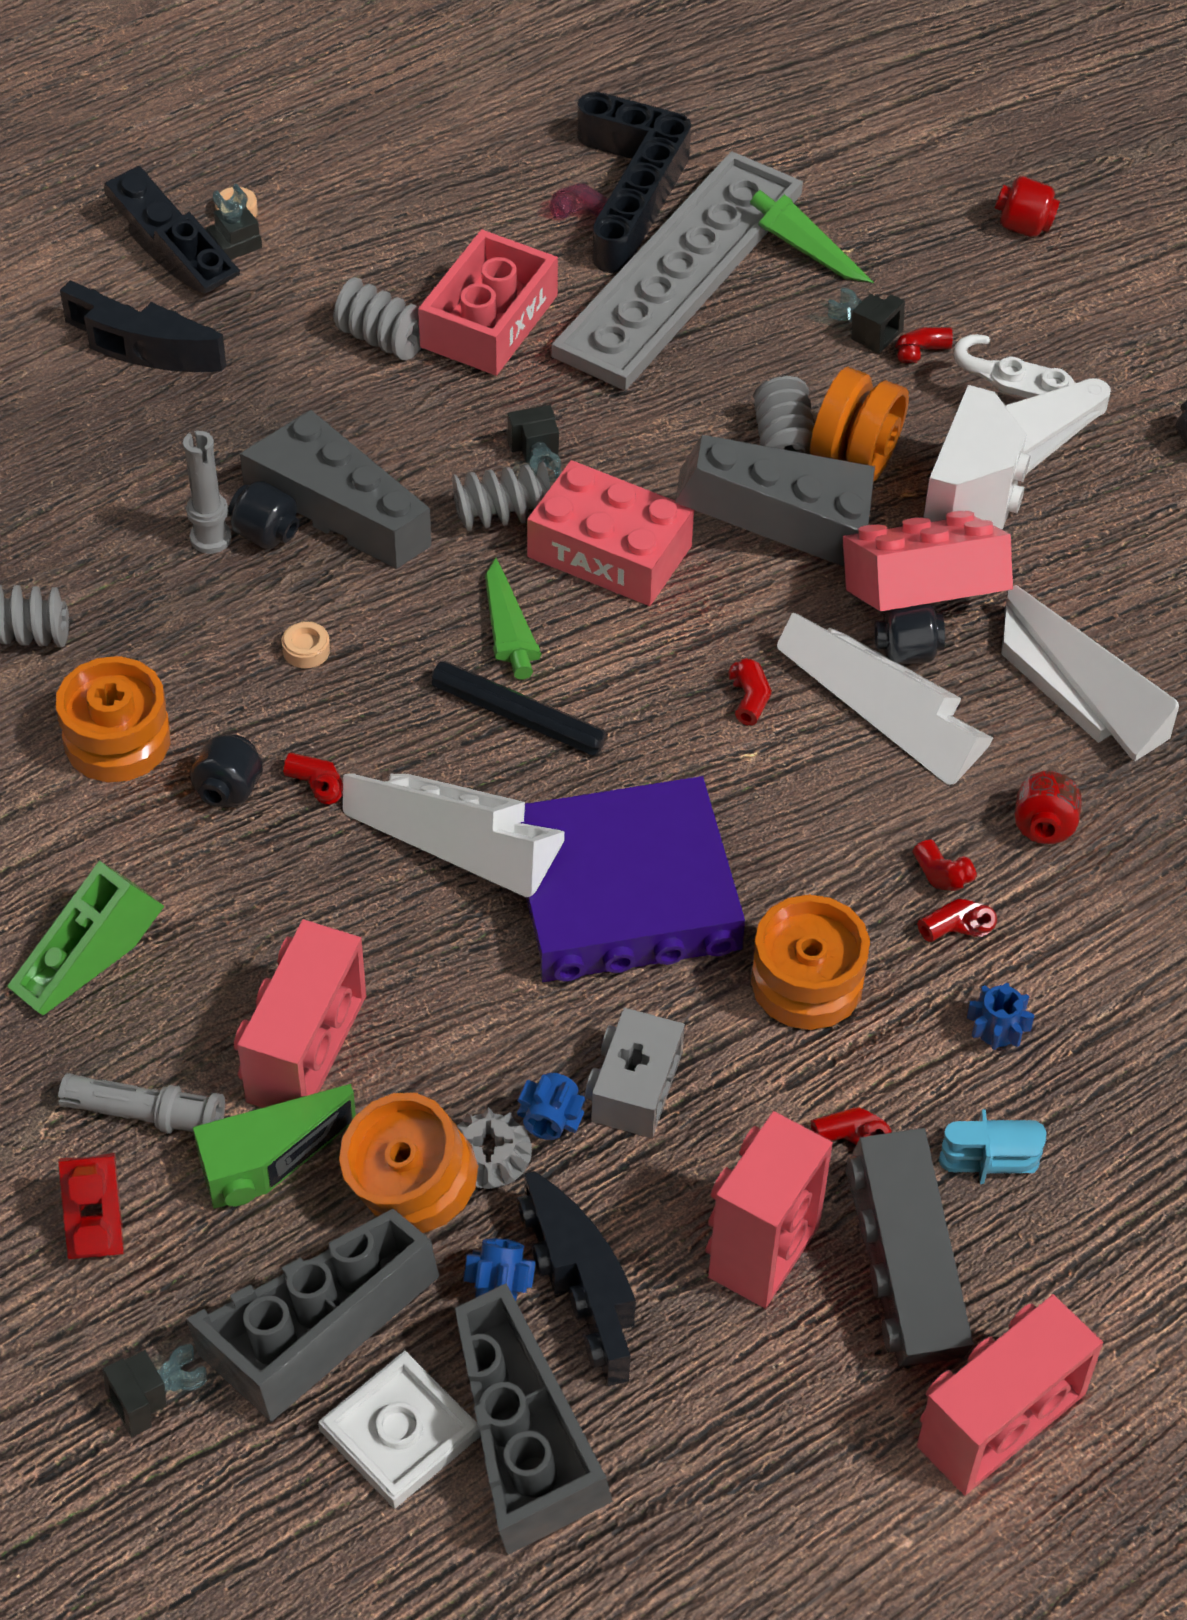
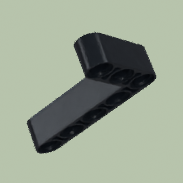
M589 92L582 95L577 104L578 141L587 147L632 159L593 226V263L599 270L614 273L619 272L636 254L686 167L690 157L691 122L685 115L602 92Z

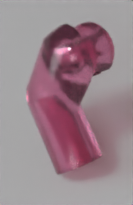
M577 183L556 191L552 196L549 209L552 215L559 219L567 218L569 214L583 209L598 217L608 198L584 183Z

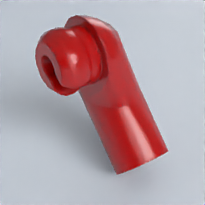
M921 327L899 336L895 344V348L898 349V360L905 364L917 363L921 358L920 349H952V327Z
M744 658L730 666L728 676L730 680L736 679L733 685L738 688L743 687L745 692L735 712V716L742 724L753 726L759 720L771 697L772 690L761 665L755 660Z
M292 752L288 753L284 763V776L307 781L315 798L323 804H333L342 797L343 780L333 762Z
M932 839L918 843L912 850L929 883L936 889L958 891L964 889V884L973 882L977 877L975 867L970 858L961 856L953 862L951 859H944L935 841Z
M957 899L920 919L917 925L922 937L928 942H933L950 931L982 937L995 928L997 916L996 912L988 905H982L965 899Z
M860 1107L815 1118L810 1122L813 1132L832 1142L845 1139L857 1145L860 1137L892 1133L890 1126L883 1119Z

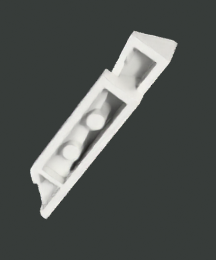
M1015 585L1013 590H1008L1004 611L1005 623L1001 654L1093 739L1099 743L1112 735L1129 757L1136 761L1171 738L1179 709L1176 699L1019 586Z
M791 614L777 643V648L947 785L955 784L990 746L993 737L953 717L962 698L840 631L830 627L826 630L799 614Z
M356 774L343 775V812L345 815L524 897H530L536 892L564 842L565 831L521 823L524 822L525 802L411 774H390L389 781L385 782Z

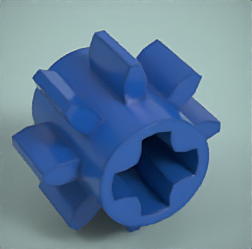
M1009 983L995 986L991 989L985 985L982 986L979 1000L970 1001L967 1014L968 1019L975 1021L972 1037H980L985 1043L991 1045L993 1050L1009 1044L1015 1047L1020 1046L1023 1031H1031L1035 1016L1033 1013L1026 1011L1029 1001L1028 994L1021 995L1017 990L1010 987Z
M547 1073L542 1075L539 1084L526 1080L517 1100L521 1104L517 1115L524 1118V1127L532 1135L545 1140H555L560 1138L563 1129L576 1133L584 1115V1111L581 1108L585 1097L578 1095V1086L567 1076L559 1073Z
M498 1238L484 1239L481 1251L473 1250V1254H467L463 1281L475 1283V1297L507 1283L515 1301H517L518 1292L526 1293L527 1288H532L536 1262L523 1259L524 1245L521 1243Z

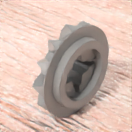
M489 1107L483 1114L472 1116L468 1112L466 1113L463 1121L457 1127L473 1146L478 1164L476 1187L486 1189L498 1188L518 1179L527 1169L532 1153V1144L524 1125L521 1126L517 1123L510 1112L505 1116L494 1114ZM486 1134H491L495 1145H497L494 1149V1154L491 1155V1162H486V1155H483L482 1147H479L483 1144V1138H486Z

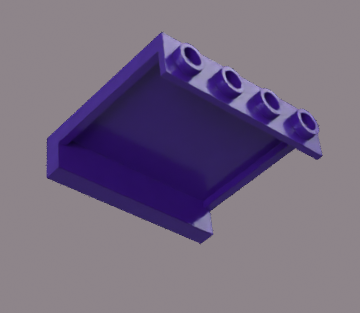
M703 776L525 804L524 822L521 823L565 831L564 842L538 889L532 896L526 897L541 957L542 982L555 980L572 981L585 975L603 972L621 973L633 967L657 963L669 965L677 963L682 959L706 955L723 956L732 951L742 950L745 918Z

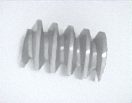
M357 277L349 279L341 289L335 302L333 321L338 329L345 333H351L357 339L366 340L369 345L379 346L384 352L394 353L399 359L406 361L413 358L421 349L419 307L415 304L406 306L404 299L399 297L391 300L392 297L389 292L382 290L377 293L376 286L372 284L363 286L362 280Z
M782 376L762 383L756 388L753 395L760 445L810 454L814 424L809 388L805 381L798 377Z
M544 462L539 463L536 476L529 464L521 465L518 479L511 467L503 468L500 481L492 469L485 470L482 484L475 472H467L464 486H462L457 475L452 474L457 515L462 520L467 531L472 530L474 517L479 516L485 528H490L493 514H497L503 526H507L510 513L513 511L516 512L521 523H526L528 510H534L550 489L549 475Z
M0 584L1 644H10L15 637L20 645H29L34 638L38 646H48L53 638L57 647L65 646L69 633V611L66 602L61 601L58 587H52L48 600H43L39 586H33L29 599H24L20 585H14L10 598H5L2 585Z

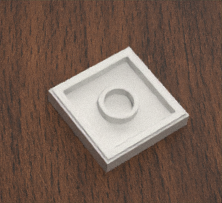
M406 1351L402 1352L318 1421L319 1431L394 1509L481 1436L478 1424Z

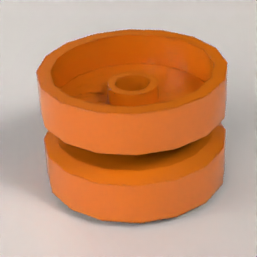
M850 367L842 369L833 380L818 412L812 432L810 455L875 466L874 482L886 468L900 437L909 403V391L905 387L886 380L873 388L872 379L868 374Z
M122 656L101 657L79 665L64 677L56 692V712L59 726L62 729L65 754L73 768L91 779L107 783L123 782L148 774L163 761L171 745L170 724L166 711L164 687L154 670L141 661Z
M811 894L790 897L769 908L758 923L754 946L751 985L758 1004L770 1017L789 1027L807 1030L831 1027L849 1017L862 997L870 947V939L865 923L850 907L830 897Z
M392 1093L372 1101L353 1118L342 1137L339 1162L344 1180L376 1217L391 1209H395L418 1230L426 1233L446 1225L465 1208L476 1188L478 1164L473 1146L435 1100L418 1093Z

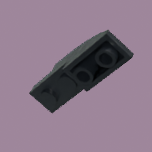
M140 165L104 183V194L129 222V234L156 262L179 281L205 294L240 275V269L190 212L182 215Z
M71 280L60 289L65 322L87 332L89 349L131 364L170 371L222 372L227 366L223 334L211 327L201 325L180 315L176 311L168 310L153 302L149 303L141 312L137 311L130 305L122 304L100 294L92 288H87Z
M536 1171L525 1173L524 1196L517 1197V1206L524 1229L533 1228L538 1243L532 1244V1253L536 1262L537 1272L540 1277L549 1276L554 1295L569 1291L576 1319H586L590 1334L585 1335L584 1340L592 1368H602L608 1387L628 1382L630 1378L631 1354L622 1329L634 1327L636 1299L626 1274L610 1245L581 1208L557 1186Z

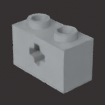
M623 1008L617 1027L609 1025L605 1032L601 1047V1056H605L601 1069L593 1068L587 1082L585 1099L592 1100L591 1122L653 1138L683 1053L684 1023Z

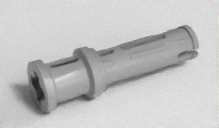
M194 431L196 438L195 447L193 446V438L190 433L183 439L191 498L186 506L187 517L193 523L190 541L197 551L205 554H214L223 551L231 543L230 527L225 523V518L228 515V505L226 500L219 494L213 437L205 431Z
M66 1073L61 1081L58 1097L61 1098L59 1100L60 1107L83 1109L101 1114L143 1120L154 1123L155 1127L164 1133H172L174 1129L193 1132V1127L224 1119L225 1097L223 1094L212 1093L210 1097L184 1093L181 1091L180 1086L169 1085L161 1090Z

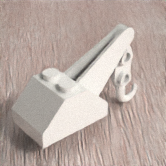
M980 334L961 338L954 346L953 356L956 364L963 371L984 378L1004 394L1017 395L1028 399L1004 405L995 392L971 385L967 386L929 478L924 518L934 522L946 520V514L950 512L971 511L974 512L975 517L981 520L992 521L993 526L1002 530L1009 512L1017 514L1021 505L1025 487L1018 486V481L1023 482L1028 472L1086 425L1106 412L1111 392L1109 385L1103 380L1095 378L1075 383L1071 376L1062 369L1032 364L1017 357H1006L1002 360L977 358L967 352L968 348L976 344L986 345L990 342V338Z

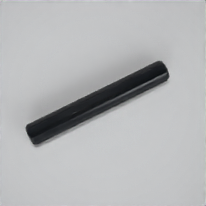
M440 661L432 672V685L587 754L592 756L598 755L605 744L606 732L604 729L452 663Z

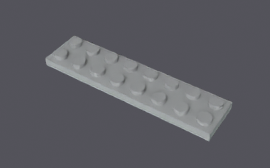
M731 151L552 343V357L626 391L767 234L768 231H765L758 225L764 214L750 204L753 196L761 190L777 202L785 194L794 203L802 195L803 181Z

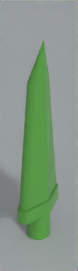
M761 190L753 196L750 204L764 214L758 225L765 231L776 235L844 279L874 283L788 196L784 194L777 202Z
M495 558L485 575L494 640L493 651L496 659L511 663L515 678L523 680L532 675L533 670L530 661L540 659L541 651L539 645L534 640L497 558Z

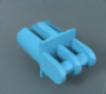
M982 1109L979 1121H955L947 1125L939 1163L943 1169L949 1172H979L980 1184H984L986 1174L1035 1173L1040 1165L1047 1133L1043 1124L1036 1120H987L986 1109Z

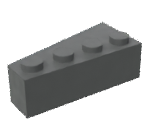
M312 410L307 411L240 453L243 485L247 484L249 486L257 481H265L293 497L296 501L297 513L311 519L313 527L326 534L331 531L346 537L348 545L395 569H398L432 546L430 508Z
M701 435L680 469L675 503L844 566L843 536L858 534V528L869 524L875 466Z
M925 1128L860 1137L851 1157L847 1158L845 1171L859 1220L861 1237L866 1245L871 1264L870 1279L875 1297L880 1298L885 1319H882V1335L885 1348L888 1353H895L898 1368L964 1358L974 1343Z
M391 1209L329 1242L330 1249L310 1260L303 1261L300 1257L282 1267V1275L264 1285L253 1289L250 1284L231 1294L232 1302L209 1314L203 1309L186 1318L198 1355L270 1422L276 1419L439 1278L431 1240L395 1209Z
M507 1283L456 1307L455 1312L485 1455V1464L495 1506L498 1530L507 1555L612 1503L613 1500L606 1475Z

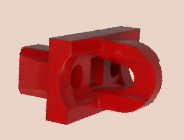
M115 1153L83 1158H59L58 1166L68 1260L124 1254ZM102 1204L103 1215L81 1217V1211L86 1206Z

